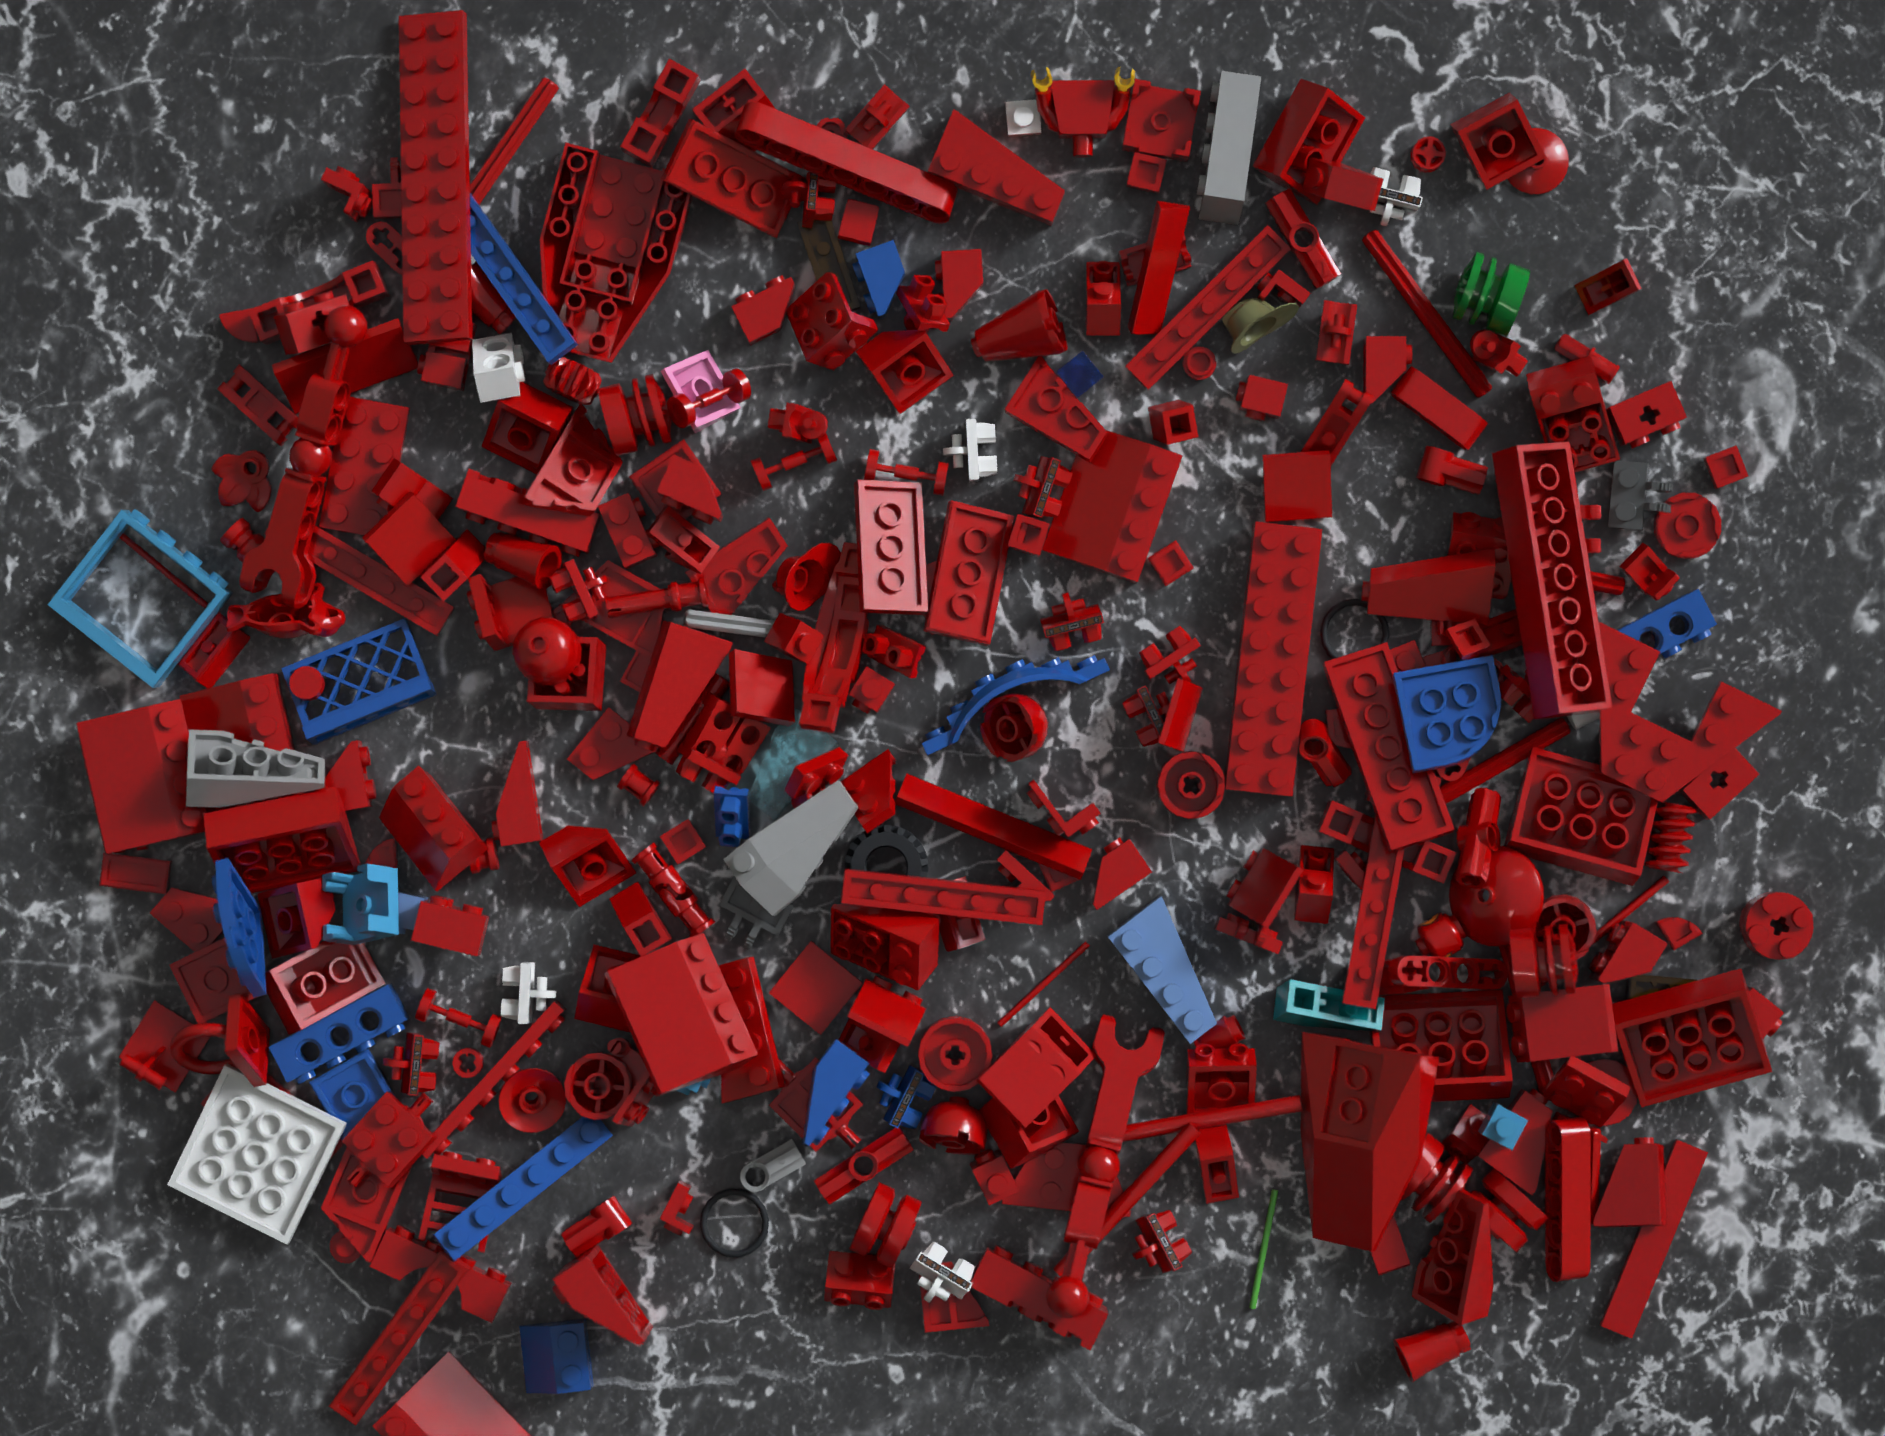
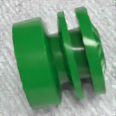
M1476 251L1472 260L1464 268L1454 295L1452 318L1459 321L1462 320L1467 307L1471 308L1468 324L1474 325L1481 312L1487 314L1485 329L1506 337L1513 326L1530 277V270L1509 263L1501 276L1496 275L1497 258L1492 257L1486 269L1482 270L1484 254Z

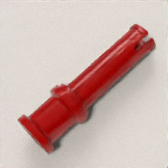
M700 577L696 582L678 584L676 581L671 582V584H668V588L612 597L607 596L605 597L606 609L609 610L607 612L608 617L613 618L615 616L671 608L672 611L679 612L682 607L701 604L703 607H709V595L705 577Z

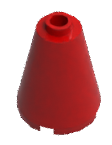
M1047 289L1038 290L976 329L975 337L971 338L972 348L976 357L982 356L985 362L1057 355L1066 352L1068 345L1063 323L1058 321L1055 313L1058 312V309L1050 292Z

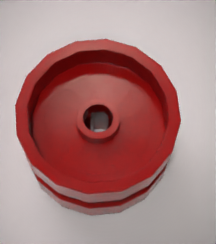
M950 1016L941 1018L929 1026L921 1038L918 1056L920 1068L928 1081L940 1089L958 1092L969 1090L978 1084V1078L990 1067L992 1050L990 1039L980 1025L969 1018ZM952 1047H959V1051L962 1052L959 1059H952L949 1056V1051H951Z
M1492 1168L1482 1179V1183L1494 1196L1493 1200L1490 1201L1477 1190H1472L1470 1193L1489 1203L1490 1234L1497 1240H1503L1517 1253L1528 1239L1527 1235L1515 1222L1519 1219L1531 1230H1538L1548 1217L1495 1168Z
M879 1182L849 1249L865 1256L870 1253L876 1239H879L881 1243L876 1253V1261L889 1268H893L901 1250L905 1249L916 1225L915 1218L922 1201L906 1194L900 1199L894 1212L890 1210V1207L895 1198V1189Z

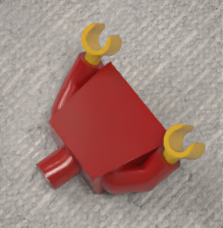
M1046 67V77L1038 80L1033 69L1031 71V79L1036 87L1037 110L1048 128L1058 132V136L1061 139H1073V157H1092L1093 138H1106L1107 132L1117 128L1128 110L1130 87L1135 80V70L1132 69L1131 77L1128 79H1123L1119 76L1120 67H1117L1114 80H1052L1050 69Z

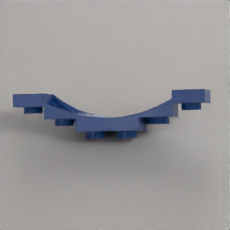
M1095 655L1077 663L1079 670L1075 672L1069 660L1061 663L1059 657L1036 668L1032 662L1025 665L1022 659L1005 667L1007 674L997 679L994 678L992 673L975 681L977 688L971 690L973 697L970 701L966 700L950 708L952 714L946 718L952 729L946 732L942 726L925 734L927 741L923 742L922 745L927 756L958 742L963 729L972 716L988 701L1002 692L1015 686L1038 680H1065L1080 685L1110 670L1105 658L1098 661Z

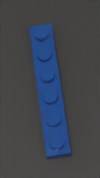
M470 193L471 254L544 358L552 365L575 348L578 343Z
M580 1118L432 1236L453 1262L456 1261L612 1137V1133L601 1119Z

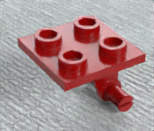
M154 1000L119 1055V1058L122 1059L119 1066L135 1074V1079L139 1082L144 1080L158 1090L165 1086L176 1093L190 1070L182 1067L174 1060L170 1052V1043L178 1031L194 1024ZM211 1036L197 1037L189 1040L183 1046L184 1051L198 1059Z
M615 1038L609 1041L607 1045L608 1051L626 1064L632 1075L634 1088L612 1121L619 1125L633 1127L635 1123L640 1124L649 1111L647 1104L652 1097L659 1095L640 1053L634 1050L626 1039Z

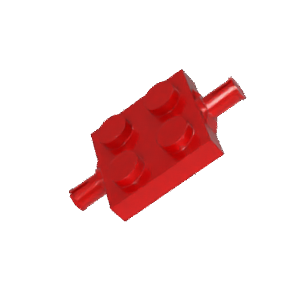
M817 1057L804 1069L795 1073L780 1059V1067L785 1072V1074L782 1072L785 1087L769 1103V1106L802 1139L813 1068L819 1061ZM851 1091L845 1096L850 1102L839 1117L835 1118L831 1115L825 1125L830 1129L818 1145L810 1144V1147L815 1152L828 1140L837 1135L851 1150L862 1140L847 1126L851 1116L864 1104Z
M386 1091L342 1140L355 1154L359 1162L356 1168L346 1177L347 1180L357 1187L368 1173H372L387 1187L392 1188L437 1138L425 1126L420 1117L430 1104L433 1103V1100L427 1094L422 1093L412 1106L409 1107L402 1104L391 1092Z

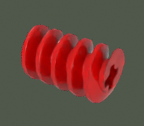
M1662 802L1665 806L1656 808L1655 814L1662 817V820L1653 822V827L1658 829L1660 833L1650 835V840L1657 843L1658 846L1647 849V852L1656 857V860L1646 861L1645 866L1658 870L1682 873L1678 871V868L1689 866V862L1682 859L1680 855L1691 853V849L1682 843L1683 841L1693 839V835L1686 832L1685 828L1693 827L1696 824L1687 818V815L1697 813L1698 809L1691 806Z

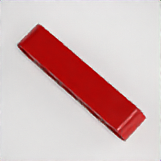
M1583 1117L1550 1121L1545 1131V1215L1548 1217L1545 1221V1264L1547 1274L1553 1282L1586 1278L1590 1272L1591 1134L1588 1122Z

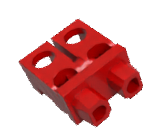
M708 691L702 702L705 705L695 725L687 733L684 743L682 742L677 750L683 756L676 772L687 780L695 782L702 768L709 770L701 786L714 793L715 786H721L726 789L730 782L735 785L738 784L741 779L740 775L747 768L771 727L762 721L731 716V703Z

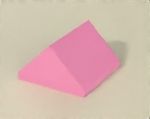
M709 350L660 371L673 395L685 394L691 402L696 401L697 396L712 389L718 388L721 390L724 388L722 383L723 375ZM726 394L721 401L703 409L695 408L696 421L691 427L695 433H698L739 410L740 406L738 403L730 400Z

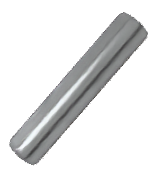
M689 609L685 611L683 625L688 628L765 638L775 622L774 620Z

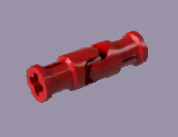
M654 842L636 855L632 862L642 868L650 879L649 884L653 890L658 893L673 916L679 917L691 932L689 936L699 935L713 925L715 920L708 918L697 903V896L679 876L674 866L668 865L656 850L658 846ZM681 895V900L675 899L676 897Z

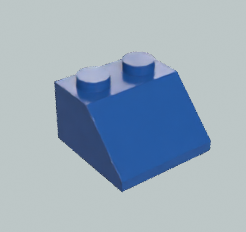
M586 1318L519 1326L526 1393L559 1394L591 1390L594 1384Z

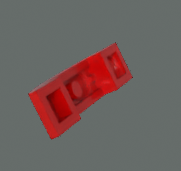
M1517 609L1490 618L1488 625L1478 624L1476 619H1472L1447 628L1445 631L1460 659L1491 656L1522 645Z

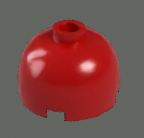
M539 617L528 621L519 629L513 641L512 654L517 668L527 679L538 685L554 686L565 682L571 677L569 675L574 671L575 667L579 666L582 647L578 635L568 624L556 618Z
M1008 694L992 699L984 707L983 713L986 712L984 723L980 724V731L984 744L994 756L1007 759V762H1015L1034 755L1043 746L1048 734V720L1043 708L1032 698L1022 694Z
M1567 894L1553 895L1545 899L1539 920L1533 928L1536 941L1542 942L1544 940L1545 926H1551L1553 940H1560L1559 925L1568 924V930L1575 941L1577 959L1585 956L1596 937L1595 917L1589 906L1579 898Z
M599 1052L589 1053L578 1059L568 1069L564 1087L568 1102L577 1110L578 1114L592 1120L608 1119L616 1115L632 1091L633 1084L632 1075L626 1064L614 1055Z
M950 1097L949 1102H940L932 1106L926 1113L921 1125L919 1141L933 1149H936V1144L938 1143L948 1147L946 1152L952 1154L976 1155L980 1154V1150H985L987 1124L979 1110L969 1105L968 1099Z

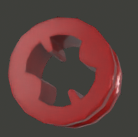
M471 1047L459 1050L453 1057L452 1065L454 1071L463 1078L476 1076L483 1068V1055L480 1051ZM463 1054H466V1057L470 1056V1054L475 1056L476 1059L473 1063L476 1069L471 1072L470 1068L467 1069V1072L462 1070L461 1065L463 1061L460 1057Z

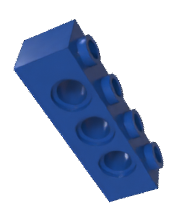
M1696 589L1617 629V631L1638 641L1643 632H1650L1655 638V646L1653 648L1660 651V654L1665 659L1681 651L1682 649L1679 644L1691 638L1693 643H1696L1710 636L1711 632L1709 629L1717 625L1700 590ZM1674 616L1680 617L1685 623V629L1681 635L1673 634L1669 628V622Z
M391 983L269 1046V1049L286 1082L288 1083L296 1079L299 1085L316 1076L313 1069L323 1064H326L329 1069L345 1061L346 1058L343 1054L353 1048L356 1049L357 1053H360L376 1044L373 1040L374 1037L385 1032L387 1038L406 1029L403 1022L409 1020L410 1017ZM367 1011H373L379 1017V1025L374 1030L366 1028L363 1024V1015ZM338 1026L346 1028L349 1032V1041L346 1045H339L333 1039V1032ZM307 1042H313L319 1047L320 1054L315 1061L308 1060L304 1056L303 1048Z

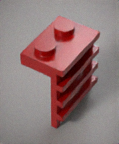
M444 1151L442 1155L434 1154L431 1165L433 1175L418 1237L419 1241L425 1242L428 1230L437 1232L446 1225L430 1221L432 1210L459 1215L466 1209L465 1207L435 1202L436 1191L479 1199L501 1182V1168L495 1166L496 1162L485 1158H476L475 1162L462 1160V1155ZM489 1234L479 1242L478 1252L485 1253Z

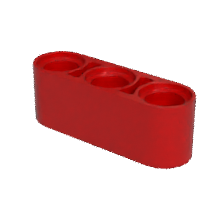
M1412 366L1409 367L1390 393L1402 405L1466 451H1469L1488 425L1480 415Z

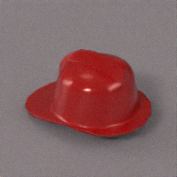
M820 543L802 556H792L785 559L778 568L776 580L772 583V588L786 598L787 603L792 609L796 611L806 610L826 593L834 567L840 559V550L831 543Z

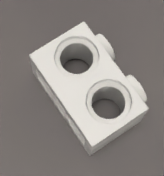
M512 333L472 340L474 378L480 403L520 396V382L525 381L522 365L524 364L521 345H514Z

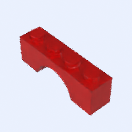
M372 260L342 272L333 280L308 291L292 296L280 297L249 309L248 312L260 341L268 345L280 340L273 316L284 313L283 306L303 301L305 306L314 303L313 296L332 291L334 296L346 294L349 305L356 309L390 296L378 264ZM317 317L311 320L313 325L318 323Z
M1329 800L1316 831L1368 853L1374 818ZM1425 841L1404 848L1401 867L1444 884L1457 852L1433 842Z
M397 1225L396 1229L390 1227L386 1230L370 1267L400 1281L408 1273L416 1269L429 1267L442 1247L438 1242L428 1239L426 1243L414 1238L415 1232ZM463 1254L459 1259L469 1265L470 1268L458 1284L461 1293V1309L492 1323L512 1283L505 1280L507 1277L505 1273L491 1267L487 1271L476 1267L477 1261Z

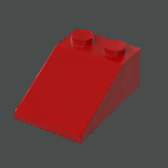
M1261 848L1259 853L1254 850L1251 852L1243 868L1248 870L1241 882L1235 879L1226 897L1230 898L1228 906L1259 925L1269 928L1303 869L1265 848Z
M323 941L319 943L317 948L306 950L265 972L266 993L289 1035L310 1026L386 984L364 943L349 945Z

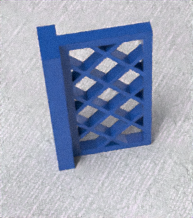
M406 618L281 668L302 722V729L306 740L312 745L437 695ZM402 629L406 641L401 652L386 647L385 644L389 635ZM381 638L379 643L374 642V640ZM366 643L377 647L370 665L354 659L358 647ZM409 648L413 657L406 655ZM351 650L348 656L342 654L344 652ZM382 650L398 656L391 674L375 668ZM334 656L346 660L339 677L323 671L327 660ZM404 659L415 663L420 674L409 680H404L396 675ZM319 663L317 670L322 676L336 681V684L329 699L322 696L317 698L327 703L322 715L309 720L305 710L309 701H302L296 697L290 689L289 682L292 673L296 669L303 666L312 667V665ZM351 663L367 669L360 686L344 680ZM373 672L389 678L384 690L377 693L365 689ZM394 680L400 683L392 686ZM342 684L357 690L353 702L345 706L334 702ZM363 693L369 695L368 697L361 699ZM332 706H335V707L338 708V709L333 710V711L330 712V709H331Z

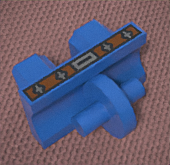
M715 786L716 837H719V845L738 847L741 839H749L750 837L749 789L731 787L729 790H726L721 786Z
M909 1065L903 1079L901 1076L893 1073L888 1084L882 1081L878 1082L876 1087L884 1091L879 1104L885 1107L889 1106L883 1118L889 1125L899 1128L900 1125L911 1129L917 1128L923 1113L909 1105L914 1095L929 1101L936 1089V1086L928 1081L924 1076L925 1074L918 1068Z

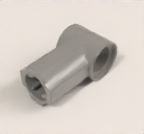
M790 1139L754 1161L747 1163L741 1170L740 1180L747 1190L759 1192L806 1165L795 1143ZM752 1167L761 1168L765 1173L764 1182L758 1186L748 1184L745 1178L747 1170Z

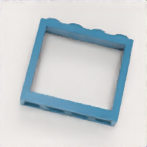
M121 509L47 605L149 686L158 688L233 593L226 588L229 583L222 576L214 571L208 574L200 567L203 562L188 550L183 554L174 547L176 540L161 529L157 533L147 525L150 520L136 509L132 512ZM128 526L216 594L158 669L71 601Z

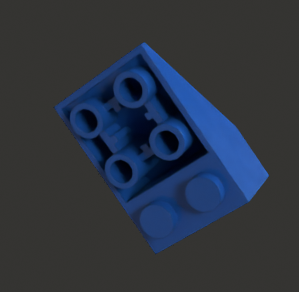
M837 1039L832 1042L813 1068L802 1145L805 1147L810 1146L811 1143L818 1145L830 1129L825 1124L831 1115L835 1118L839 1117L850 1102L845 1098L851 1088L858 1090L870 1074L865 1070L869 1063Z

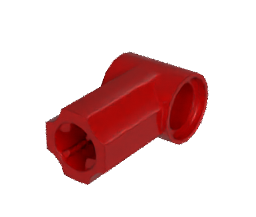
M1425 447L1416 476L1417 479L1442 487L1448 485L1477 495L1481 493L1488 467L1454 457L1455 454L1440 448Z
M1309 719L1303 722L1300 726L1299 735L1300 755L1305 760L1310 761L1326 786L1336 787L1344 783L1352 774V769L1330 738L1327 725L1319 719ZM1309 739H1319V741H1316V742H1310V741H1308V740H1309Z
M614 1195L592 1209L588 1216L565 1229L561 1236L569 1250L577 1258L606 1238L609 1240L633 1223Z

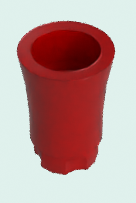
M475 261L471 265L472 313L488 327L492 325L495 331L502 334L516 317L477 261Z
M499 532L498 534L493 533L487 540L484 559L486 562L494 564L496 568L511 573L540 590H545L551 586L548 579L549 576L561 567L562 553L556 545L538 543L512 534Z
M1455 1321L1448 1324L1442 1323L1410 1336L1393 1339L1401 1365L1412 1383L1435 1368L1460 1357V1354L1471 1350L1467 1333L1463 1326Z

